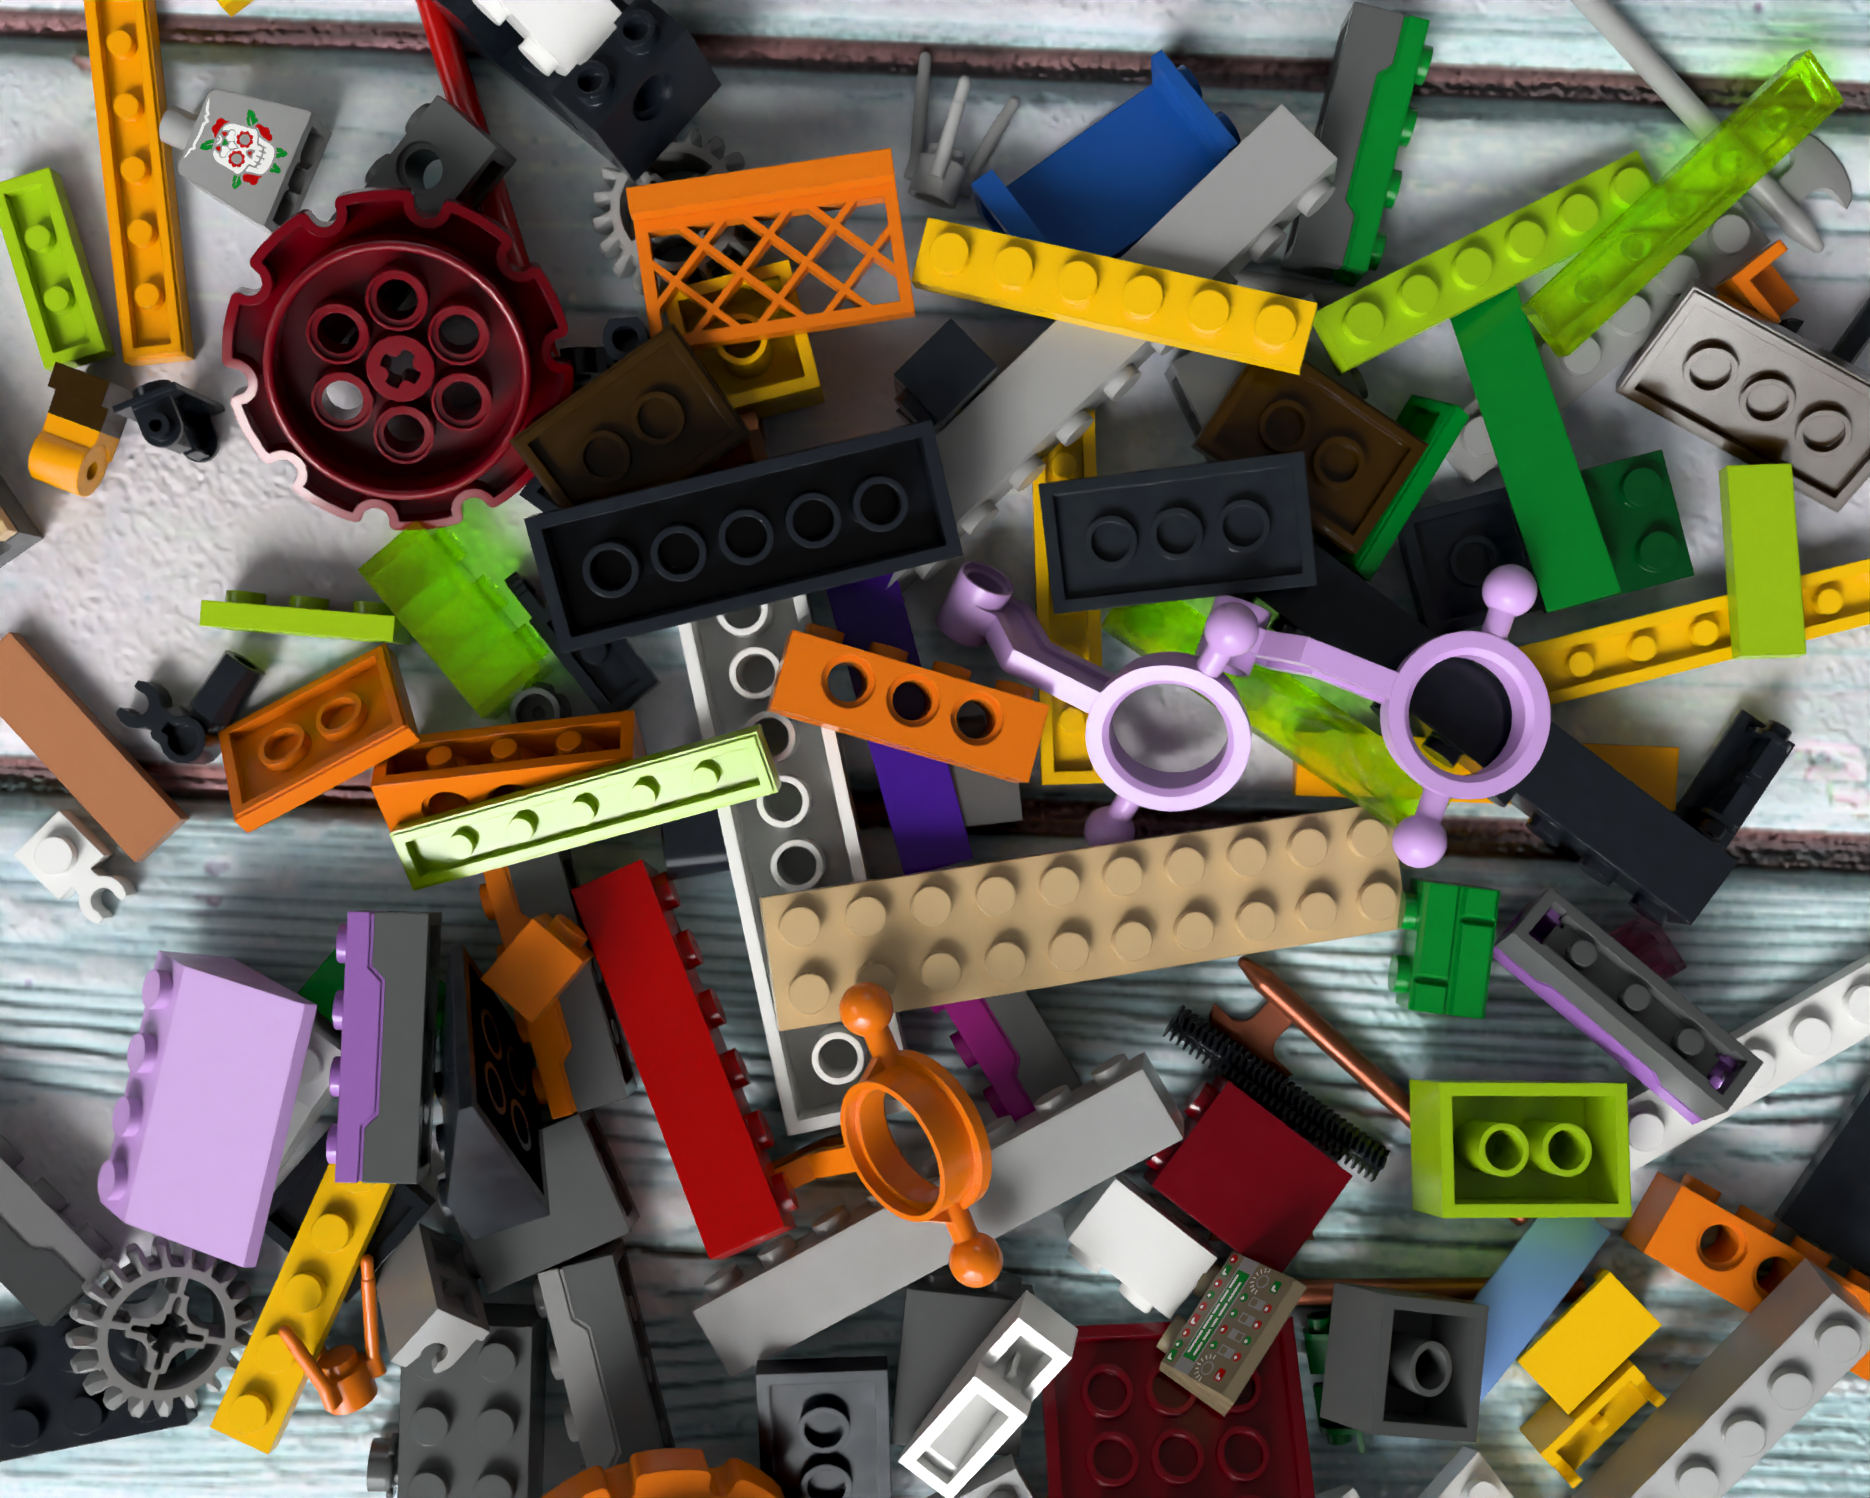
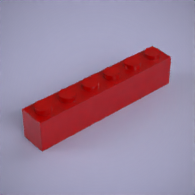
M640 859L572 889L573 898L709 1259H726L796 1228L797 1226L791 1214L792 1211L799 1209L796 1193L784 1171L775 1173L766 1150L774 1146L772 1132L760 1109L751 1111L743 1091V1087L750 1084L747 1068L736 1048L727 1050L719 1029L720 1026L727 1024L725 1012L715 991L712 988L704 991L696 967L704 964L703 957L692 932L689 929L681 932L673 909L681 906L676 887L673 881L670 880L666 871L658 873V870L643 859Z

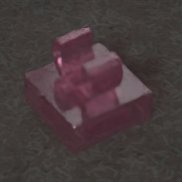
M1640 914L1609 934L1665 981L1687 968V965L1663 928Z

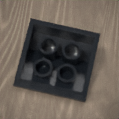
M459 944L450 947L439 1041L440 1071L435 1072L434 1083L435 1093L442 1106L443 1123L436 1126V1141L439 1151L445 1160V1178L440 1179L438 1182V1194L447 1217H456L474 1240L549 1216L550 1207L541 1109L532 1083V1069L537 1067L535 1055L528 1043L524 1044L515 1023L494 991L480 980L483 974L465 946Z

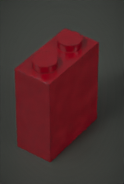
M1217 1075L1211 1084L1205 1080L1202 1081L1184 1103L1182 1111L1187 1114V1117L1184 1119V1139L1146 1158L1144 1163L1149 1168L1142 1177L1152 1187L1239 1254L1283 1273L1353 1176L1230 1081Z

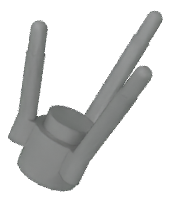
M922 52L919 56L918 75L916 78L910 157L903 177L911 181L908 193L911 196L934 206L955 209L959 196L970 199L972 194L971 183L976 180L1010 124V120L1020 105V100L1015 96L1008 99L965 168L963 166L965 154L953 148L971 85V79L968 76H961L949 107L940 142L929 143L927 152L924 153L931 79V55L928 52Z

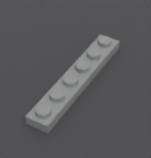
M1731 192L1538 347L1559 412L1563 411L1642 347L1693 278L1714 288L1771 242ZM1476 398L1463 408L1469 419L1445 457L1467 485L1474 483L1498 463Z

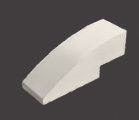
M1026 1290L976 1349L944 1391L901 1452L898 1462L945 1498H954L1027 1419L1032 1401L1072 1359L1078 1329Z

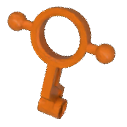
M874 982L854 984L843 994L839 1004V1014L841 1021L849 1031L864 1037L872 1058L859 1083L852 1086L844 1096L840 1112L842 1133L826 1136L777 1160H772L775 1173L784 1171L793 1188L796 1189L818 1178L856 1172L874 1198L896 1216L912 1222L945 1223L954 1243L949 1253V1267L953 1276L958 1282L967 1287H985L999 1276L1003 1266V1254L994 1238L986 1233L978 1232L968 1207L983 1197L991 1180V1148L983 1121L965 1089L947 1069L925 1054L912 1050L898 1049L888 1026L894 1011L893 1001L889 993L882 986ZM885 1092L900 1101L913 1114L926 1133L938 1163L940 1187L924 1179L909 1164L897 1146L885 1113Z

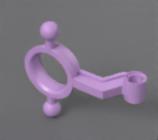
M967 561L962 564L935 617L938 628L952 640L966 646L981 647L988 642L1003 671L1089 713L1086 723L1085 740L1090 761L1104 783L1117 793L1110 806L1096 809L1087 818L1084 826V836L1089 846L1134 840L1135 827L1132 818L1140 806L1170 812L1191 810L1215 801L1236 784L1246 768L1250 755L1251 723L1237 689L1222 671L1231 657L1248 652L1258 639L1259 622L1250 608L1237 602L1224 603L1214 608L1205 622V637L1208 643L1200 657L1182 652H1157L1133 660L1119 670L1117 674H1114L1052 643L1031 606L1012 596L1014 585L1001 571L977 561ZM1165 683L1182 685L1203 694L1218 708L1225 721L1228 737L1216 757L1202 767L1186 772L1158 771L1138 763L1121 747L1113 728V714L1116 708L1127 696L1143 687Z
M1514 564L1502 565L1492 570L1485 578L1482 586V597L1485 605L1488 607V612L1480 632L1460 631L1430 639L1414 649L1403 660L1396 671L1307 636L1269 631L1267 627L1272 614L1266 609L1232 596L1215 597L1210 613L1221 604L1237 602L1250 608L1259 622V636L1255 645L1248 652L1231 657L1222 672L1240 677H1249L1254 664L1270 670L1314 677L1381 704L1380 725L1385 745L1397 765L1416 783L1421 785L1423 790L1415 815L1403 819L1396 826L1392 836V846L1396 856L1408 866L1414 868L1430 867L1443 857L1447 848V835L1441 825V821L1450 798L1482 799L1503 793L1514 787L1531 772L1544 751L1551 724L1550 701L1546 686L1532 661L1520 649L1506 641L1514 618L1526 613L1533 606L1537 597L1538 590L1535 578L1522 566ZM1205 627L1194 654L1197 657H1200L1208 643L1205 637ZM1450 657L1473 660L1493 672L1503 684L1512 710L1511 731L1501 753L1485 768L1463 776L1446 772L1432 764L1417 747L1409 724L1410 700L1417 683L1431 667Z

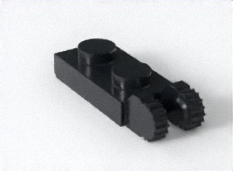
M517 571L504 580L508 588L532 617L529 620L530 624L602 714L628 710L662 683L627 638L561 654L548 606L546 607L537 595L536 589L525 576L517 573Z

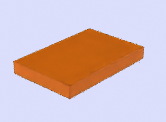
M386 643L379 645L218 732L234 821L244 831L250 833L421 741L397 656Z

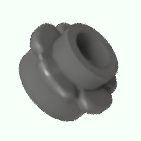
M533 682L528 684L525 690L518 691L512 696L508 704V716L512 724L568 718L571 715L569 701L564 694H557L551 684ZM538 707L543 708L545 711L544 718L540 720L534 716V710Z
M393 1433L391 1438H373L367 1465L368 1492H386V1498H393L395 1496L398 1485L399 1433Z

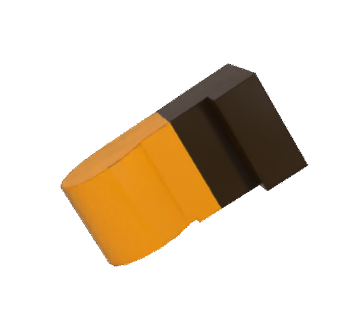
M55 362L48 383V387L55 389L43 429L31 447L28 469L31 477L37 481L81 497H88L98 488L109 462H112L128 419L114 413L112 406L132 399V391L110 381Z

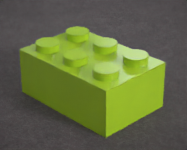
M1409 1079L1412 1210L1440 1218L1632 1217L1627 1083L1595 1080Z

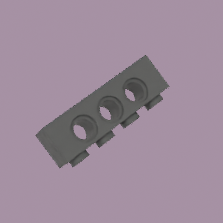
M437 95L431 103L423 104L410 116L405 127L407 134L391 154L383 155L370 167L365 177L367 185L364 188L387 186L411 188L415 192L418 208L426 213L438 212L446 198H454L478 209L517 159L460 108ZM440 159L443 168L441 179L434 187L426 189L423 181L425 169L431 162ZM337 211L332 215L328 222L336 219ZM399 279L388 280L379 289L382 301L392 310H397L413 291V287L410 284ZM331 313L323 317L322 328L326 336L332 341L347 344L359 337L358 327L355 321L348 315Z

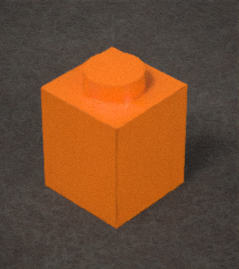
M543 913L530 920L480 980L532 1023L547 1012L595 954L584 945L588 940V936L573 921L561 914H557L553 919L547 913Z

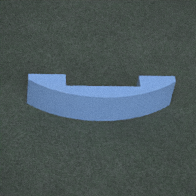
M1592 1217L1535 1218L1518 1239L1513 1249L1471 1301L1489 1306L1480 1402L1531 1341L1611 1234L1610 1231Z

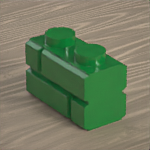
M1411 878L1409 891H1401L1397 928L1405 929L1402 954H1393L1388 970V988L1390 992L1397 993V1004L1412 1011L1485 1019L1500 890L1475 885Z

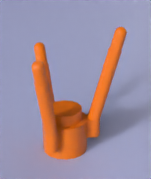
M370 1254L363 1255L360 1261L365 1354L356 1351L355 1347L349 1344L340 1345L330 1350H327L325 1345H323L317 1360H315L291 1326L282 1325L278 1332L294 1359L318 1391L325 1410L333 1415L350 1414L369 1404L378 1391L375 1378L387 1372L380 1353L374 1259Z

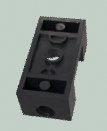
M431 0L469 46L634 182L640 178L722 86L688 29L651 0H633L630 5L623 0H611L622 12L614 22L617 28L587 62L581 65L577 63L566 76L560 75L554 70L549 77L536 68L520 51L518 46L525 39L507 20L500 26L496 25L472 0Z

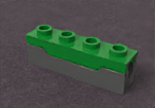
M1359 2L1353 3L1340 28L1314 136L1338 158L1335 181L1332 183L1336 188L1332 196L1316 213L1306 217L1301 212L1292 221L1281 265L1282 270L1326 281L1334 280V283L1354 287L1363 278L1368 269L1377 270L1387 240V233L1378 231L1383 208L1391 209L1393 207L1402 180V171L1393 169L1398 147L1406 148L1409 144L1418 115L1417 108L1409 107L1414 84L1419 86L1423 84L1432 60L1433 46L1424 44L1430 20L1411 15L1406 17L1403 13Z

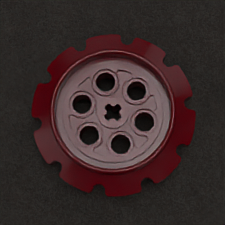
M369 187L343 192L335 200L336 219L330 222L319 220L308 209H303L290 217L260 245L250 258V265L260 275L262 286L259 289L245 287L236 289L231 295L223 326L222 362L228 368L241 371L248 381L247 386L236 390L231 398V406L244 435L261 460L266 464H272L278 460L291 462L297 469L292 489L305 500L322 510L352 522H359L364 512L368 509L379 508L387 513L389 525L394 530H429L458 524L463 520V503L467 499L473 497L480 498L489 507L494 508L521 490L535 475L509 440L572 395L574 381L572 361L567 357H560L554 354L551 350L553 342L568 334V323L559 297L541 265L537 262H531L525 266H516L511 263L507 258V252L513 244L511 232L480 210L454 198H446L438 212L426 213L418 208L415 192L408 187ZM388 280H403L416 291L418 302L414 307L406 311L392 310L382 301L379 292L380 286ZM331 313L348 315L355 321L359 330V337L347 344L332 341L326 336L322 328L323 317ZM455 314L465 315L471 318L477 325L479 330L478 336L471 343L465 345L451 343L442 334L440 329L442 321ZM403 349L410 351L414 354L412 366L416 370L406 368L402 375L393 373L390 370L392 359L388 355L397 357ZM336 381L352 383L360 390L363 403L353 409H342L335 406L327 395V386ZM455 382H467L478 389L481 400L475 407L460 410L447 402L444 397V390ZM396 415H411L422 424L424 433L414 441H402L391 434L387 422Z

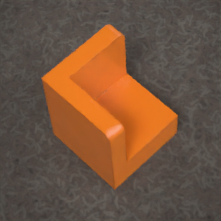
M1781 239L1757 252L1713 288L1777 324L1781 322L1780 316L1800 301L1771 265L1774 260L1788 250Z

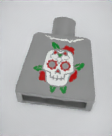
M212 89L207 94L199 115L177 106L169 107L164 113L159 127V136L162 142L183 150L178 162V173L270 235L280 225L300 211L332 135V132L310 111L220 89Z

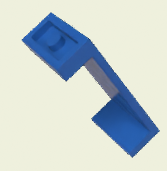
M1161 49L1151 56V85L1022 176L1005 186L993 169L972 182L971 187L977 212L993 232L1118 259L1128 252L1241 143L1239 133L1225 113L1219 111L1214 114L1203 101L1202 90L1192 72L1184 65L1176 68Z

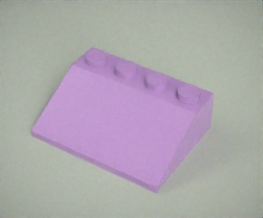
M158 951L154 969L148 972L143 983L142 1000L145 1009L139 1033L132 1037L128 1047L127 1062L130 1073L124 1097L119 1098L113 1111L112 1124L115 1137L110 1158L103 1163L98 1175L99 1202L128 1225L243 1268L256 1267L317 1005L232 957Z

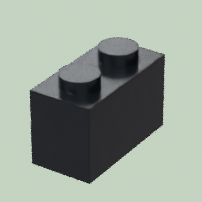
M950 318L893 374L896 393L894 401L899 406L895 411L905 424L932 420L936 436L996 379L998 366Z

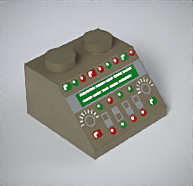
M1236 1252L1231 1253L1224 1266L1214 1262L1207 1273L1202 1274L1196 1287L1192 1290V1293L1202 1300L1187 1321L1177 1314L1156 1347L1166 1353L1161 1361L1159 1370L1225 1417L1307 1287L1290 1276Z

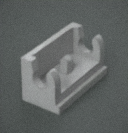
M420 1223L413 1228L375 1271L376 1288L390 1361L407 1367L421 1356L425 1347L434 1343H441L445 1347L435 1354L431 1362L433 1372L440 1373L453 1366L476 1339L483 1341L490 1333V1328L478 1281L471 1276L463 1259V1244Z

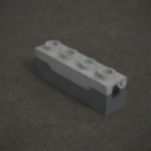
M0 1134V1282L43 1326H54L70 1311L72 1305L78 1304L87 1296L81 1288L86 1279L96 1280L101 1283L107 1277L101 1263L114 1248L88 1222L77 1230L61 1213L69 1205V1202L43 1177L33 1185L16 1168L25 1158Z
M623 1238L607 1242L538 1272V1279L533 1282L534 1302L541 1318L548 1317L554 1339V1341L549 1343L550 1366L556 1380L564 1379L569 1403H566L564 1407L565 1425L570 1440L572 1442L579 1441L585 1463L581 1465L580 1472L596 1465L607 1469L629 1462L630 1456L636 1452L675 1448Z

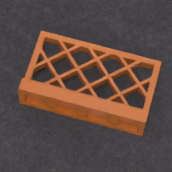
M891 148L626 188L629 214L634 223L650 338L664 329L663 312L678 292L706 311L692 332L682 333L693 350L915 317ZM885 203L888 225L873 246H870L844 227V224L857 207ZM840 210L834 219L825 213ZM809 214L827 229L808 255L805 256L778 235L792 217ZM775 220L769 229L760 222ZM744 224L762 238L743 264L739 266L713 247V245L728 226ZM710 229L703 239L694 233L695 231ZM679 234L696 246V249L674 276L654 261L651 238ZM836 235L865 255L844 284L816 264ZM890 240L894 263L881 254ZM771 245L799 264V267L779 294L750 274ZM706 255L734 274L713 304L685 284ZM876 263L896 278L900 301L872 305L853 290L871 265ZM810 272L836 291L837 294L823 312L806 315L788 302V299ZM657 276L669 284L661 296L659 294ZM743 282H745L772 303L758 322L741 325L724 313L723 309ZM846 299L856 306L855 308L839 310ZM781 309L792 316L774 320ZM716 319L727 326L709 329Z

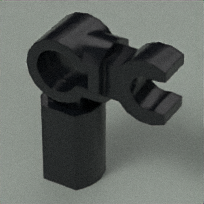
M637 316L609 319L603 331V347L560 349V357H567L572 361L574 368L573 382L592 381L649 340L650 332Z
M225 650L191 700L190 706L193 708L191 712L181 705L173 706L169 692L160 684L138 680L134 687L147 696L149 701L147 711L141 715L134 709L120 707L116 715L128 727L151 730V738L161 745L163 753L169 760L181 764L205 765L213 762L221 753L218 732L223 726L228 727L233 723L266 674L265 671L244 656L230 650Z

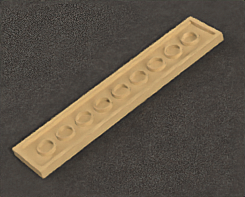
M1376 802L759 897L777 1028L779 1031L840 1022V1000L848 988L860 982H874L882 986L891 996L893 1013L1398 930L1400 898L1403 887L1399 859L1392 846L1394 823L1391 802Z

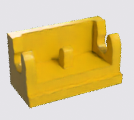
M1601 1268L1593 1275L1596 1282L1525 1350L1523 1349L1515 1359L1568 1415L1661 1326L1658 1320L1607 1269Z
M1626 1359L1569 1415L1551 1398L1519 1430L1538 1453L1574 1489L1583 1481L1575 1470L1647 1401H1650L1658 1409L1667 1399L1645 1379L1646 1376L1630 1360Z

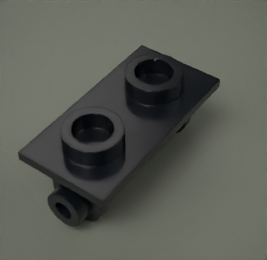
M156 380L145 383L132 391V399L112 406L114 413L136 421L144 439L155 447L166 448L179 454L183 453L188 459L198 463L211 461L219 452L220 439L211 417L224 412V406L176 382Z
M1740 710L1676 805V811L1672 812L1716 846L1726 850L1795 747V744L1788 740L1792 735V731L1774 720H1768L1765 725L1746 711Z

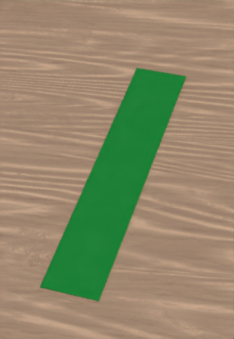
M1514 286L1450 320L1547 613L1617 594L1621 592L1522 301L1517 287Z

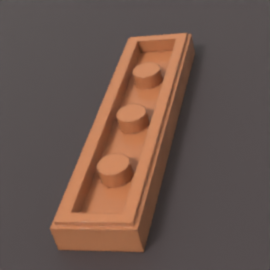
M9 632L0 640L1 718L134 862L144 861L190 818L20 633Z

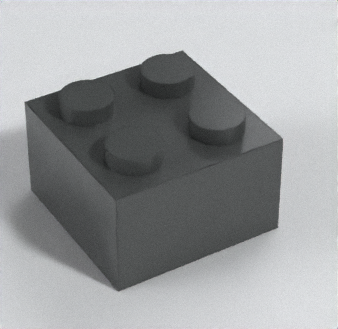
M1334 1282L1320 1417L1370 1435L1476 1442L1489 1306L1436 1293Z

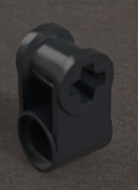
M717 809L662 824L663 853L671 881L730 871Z

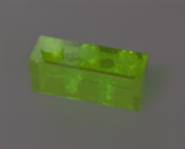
M416 520L357 570L482 719L497 720L508 710V706L517 694L532 687L536 682H542L554 672L543 658L550 650L528 624L524 623L518 628L503 611V608L509 604L508 599L487 575L483 574L477 579L461 561L468 555L467 550L448 528L442 527L437 530H426Z

